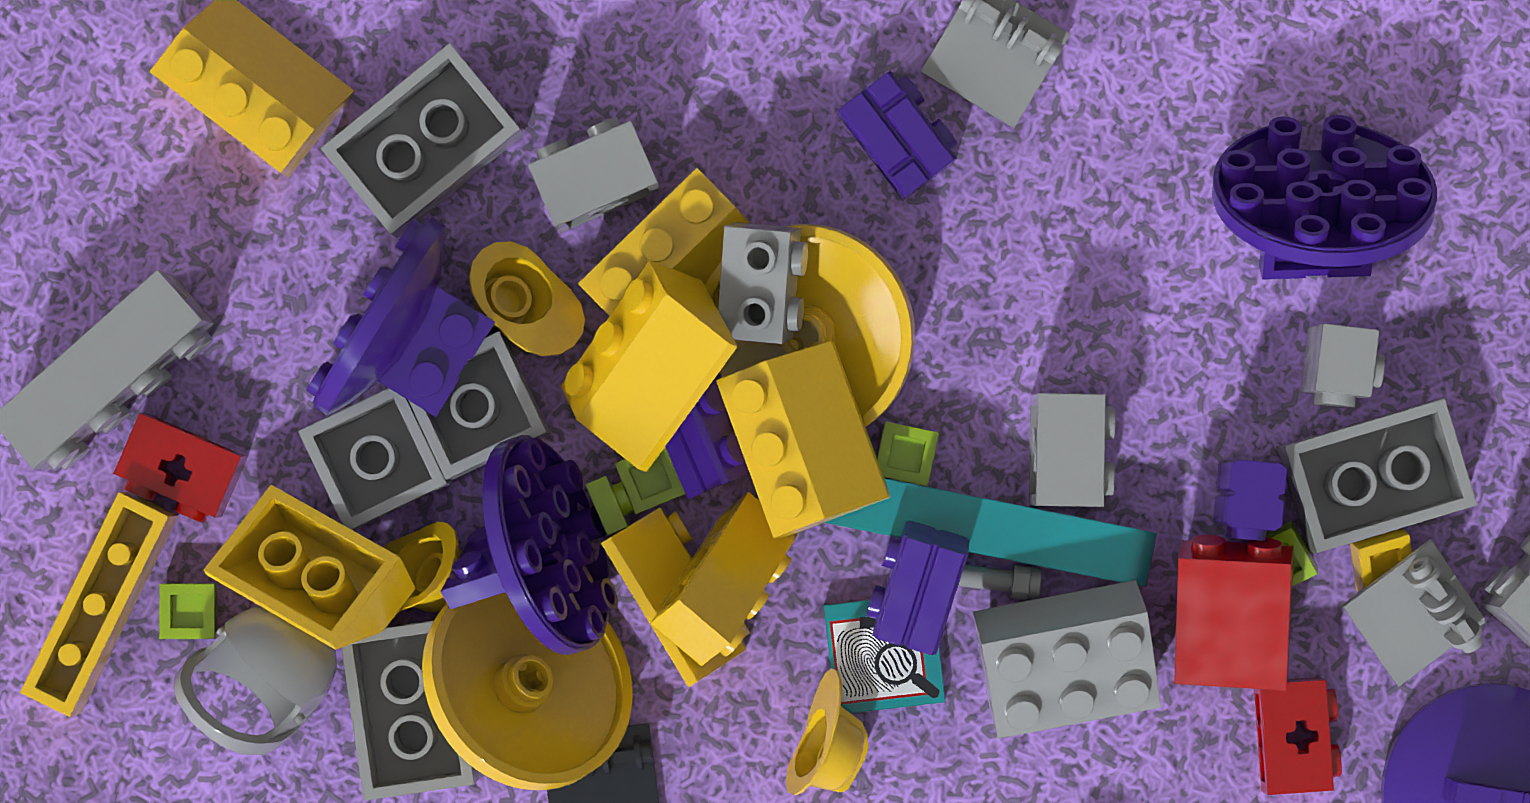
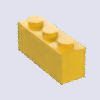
M747 492L719 516L651 621V624L700 666L704 665L719 652L725 657L728 656L741 643L747 633V630L742 627L745 619H751L768 600L770 594L764 590L768 582L773 583L789 566L792 558L786 553L798 533L773 538L760 501L750 492Z

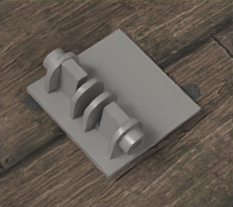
M962 0L957 12L920 72L1012 128H1015L1071 34L1015 0Z
M1431 539L1342 604L1348 616L1398 687L1450 648L1454 647L1462 649L1465 653H1472L1483 644L1481 638L1482 628L1480 626L1487 621Z

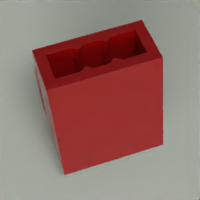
M1197 535L1192 540H1182L1178 557L1174 684L1286 691L1289 669L1294 546H1284L1279 540L1273 538H1266V541L1249 540L1248 543L1225 542L1223 537L1217 535Z

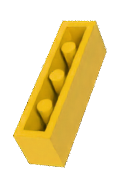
M118 492L20 691L21 694L68 717L83 712L179 517L178 515L133 493Z

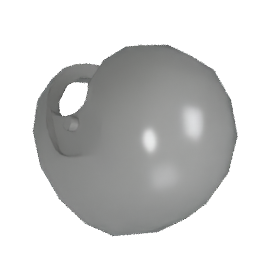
M257 606L240 612L228 620L225 626H222L216 632L219 637L209 647L201 648L192 654L174 677L176 699L189 720L214 742L242 755H265L279 748L309 719L327 695L337 670L335 649L263 607ZM201 671H213L227 675L245 685L271 714L274 728L265 734L251 735L237 732L218 722L203 708L195 696L191 682L192 674Z

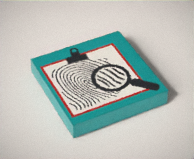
M870 600L823 605L830 668L840 673L842 679L841 706L847 711L858 713L945 702L939 648L936 655H928L908 649L905 645L898 646L876 639L872 636L875 619L866 616Z

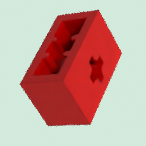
M139 413L113 474L127 480L123 488L126 491L150 501H154L157 493L177 501L174 508L175 512L205 523L208 515L214 518L223 516L248 456L150 414ZM184 456L186 458L184 467L192 471L189 479H178L173 484L174 474L166 469L169 461H180Z
M1320 677L1287 679L1286 691L1254 689L1261 791L1266 795L1334 791L1333 777H1341L1342 774L1339 744H1331L1329 722H1337L1338 719L1335 689H1327L1326 680ZM1296 721H1300L1302 727L1312 732L1311 738H1306L1302 741V750H1298L1296 744L1286 740V733L1295 731Z

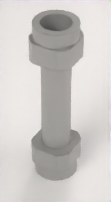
M965 565L958 586L1010 592V598L1035 600L1039 599L1042 569L1013 565V570Z

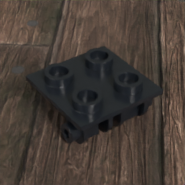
M650 724L628 725L619 746L600 767L570 785L547 790L548 803H659Z

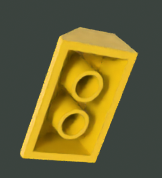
M214 0L182 28L149 71L288 178L355 93L348 85L237 0Z
M696 168L606 255L578 285L609 316L624 297L628 285L638 277L648 261L701 279L704 285H706L711 274L722 261L724 226L735 222L749 223V221Z
M648 261L638 277L628 285L624 297L610 317L600 325L593 341L579 361L569 369L561 388L577 421L637 469L647 472L738 346L701 279Z
M834 341L772 358L716 380L773 538L793 535L891 497Z
M273 485L268 487L204 568L207 576L335 650L383 632L416 589L399 556Z
M662 507L601 544L685 683L690 687L747 650V647L742 640L728 656L725 657L719 652L704 665L700 666L651 624V621L692 559L684 544L693 540L684 522L677 511L667 516ZM743 623L742 627L747 630L745 635L747 636L750 632L745 623Z

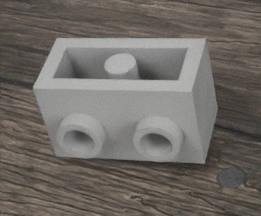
M741 222L724 226L718 311L733 339L783 344L793 339L794 331L801 330L804 316L803 298L796 297L798 275L804 276L808 262L807 242H800L801 228Z
M1325 323L1308 327L1301 393L1314 394L1313 405L1335 408L1355 407L1356 399L1372 397L1373 387H1381L1385 368V356L1377 354L1379 330Z

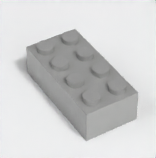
M156 270L0 408L1 434L32 469L57 470L60 467L64 470L69 469L90 450L84 442L94 433H99L103 430L108 434L131 414V411L126 407L129 402L143 393L146 397H150L172 378L167 369L173 363L184 357L190 361L205 350L214 340L208 333L218 324L174 275Z

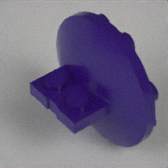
M1332 115L1324 120L1321 150L1299 149L1302 132L1301 123L1291 117H1276L1269 122V126L1255 130L1231 144L1216 163L1212 186V199L1215 210L1223 223L1236 236L1260 250L1259 269L1262 280L1306 278V276L1327 275V278L1371 276L1374 262L1388 259L1408 250L1424 237L1434 220L1437 204V186L1431 171L1422 161L1420 152L1378 131L1356 125V122L1348 116ZM1355 135H1359L1360 138L1355 140Z
M433 217L427 218L423 224L415 219L411 220L395 246L403 252L393 269L388 266L380 267L363 294L364 297L372 301L364 315L359 313L350 315L334 340L333 345L342 350L334 364L328 361L323 362L307 387L306 391L315 396L312 402L314 408L328 416L356 400L377 382H380L435 417L438 415L460 379L458 376L468 359L472 360L495 323L489 317L437 286L444 259L446 225Z
M520 435L496 445L488 457L483 477L482 496L485 526L469 535L466 546L459 559L452 565V571L441 589V593L450 610L506 592L516 612L531 633L547 648L562 655L575 654L595 646L604 636L609 611L615 610L618 605L616 590L609 577L605 550L601 544L598 558L595 560L593 547L590 542L605 537L606 531L595 506L590 507L589 501L582 489L583 479L581 471L573 460L564 461L552 447L530 435ZM577 503L581 504L585 509L578 511Z
M1474 684L1451 690L1425 704L1405 723L1389 750L1382 774L1381 803H1530V690L1507 684Z

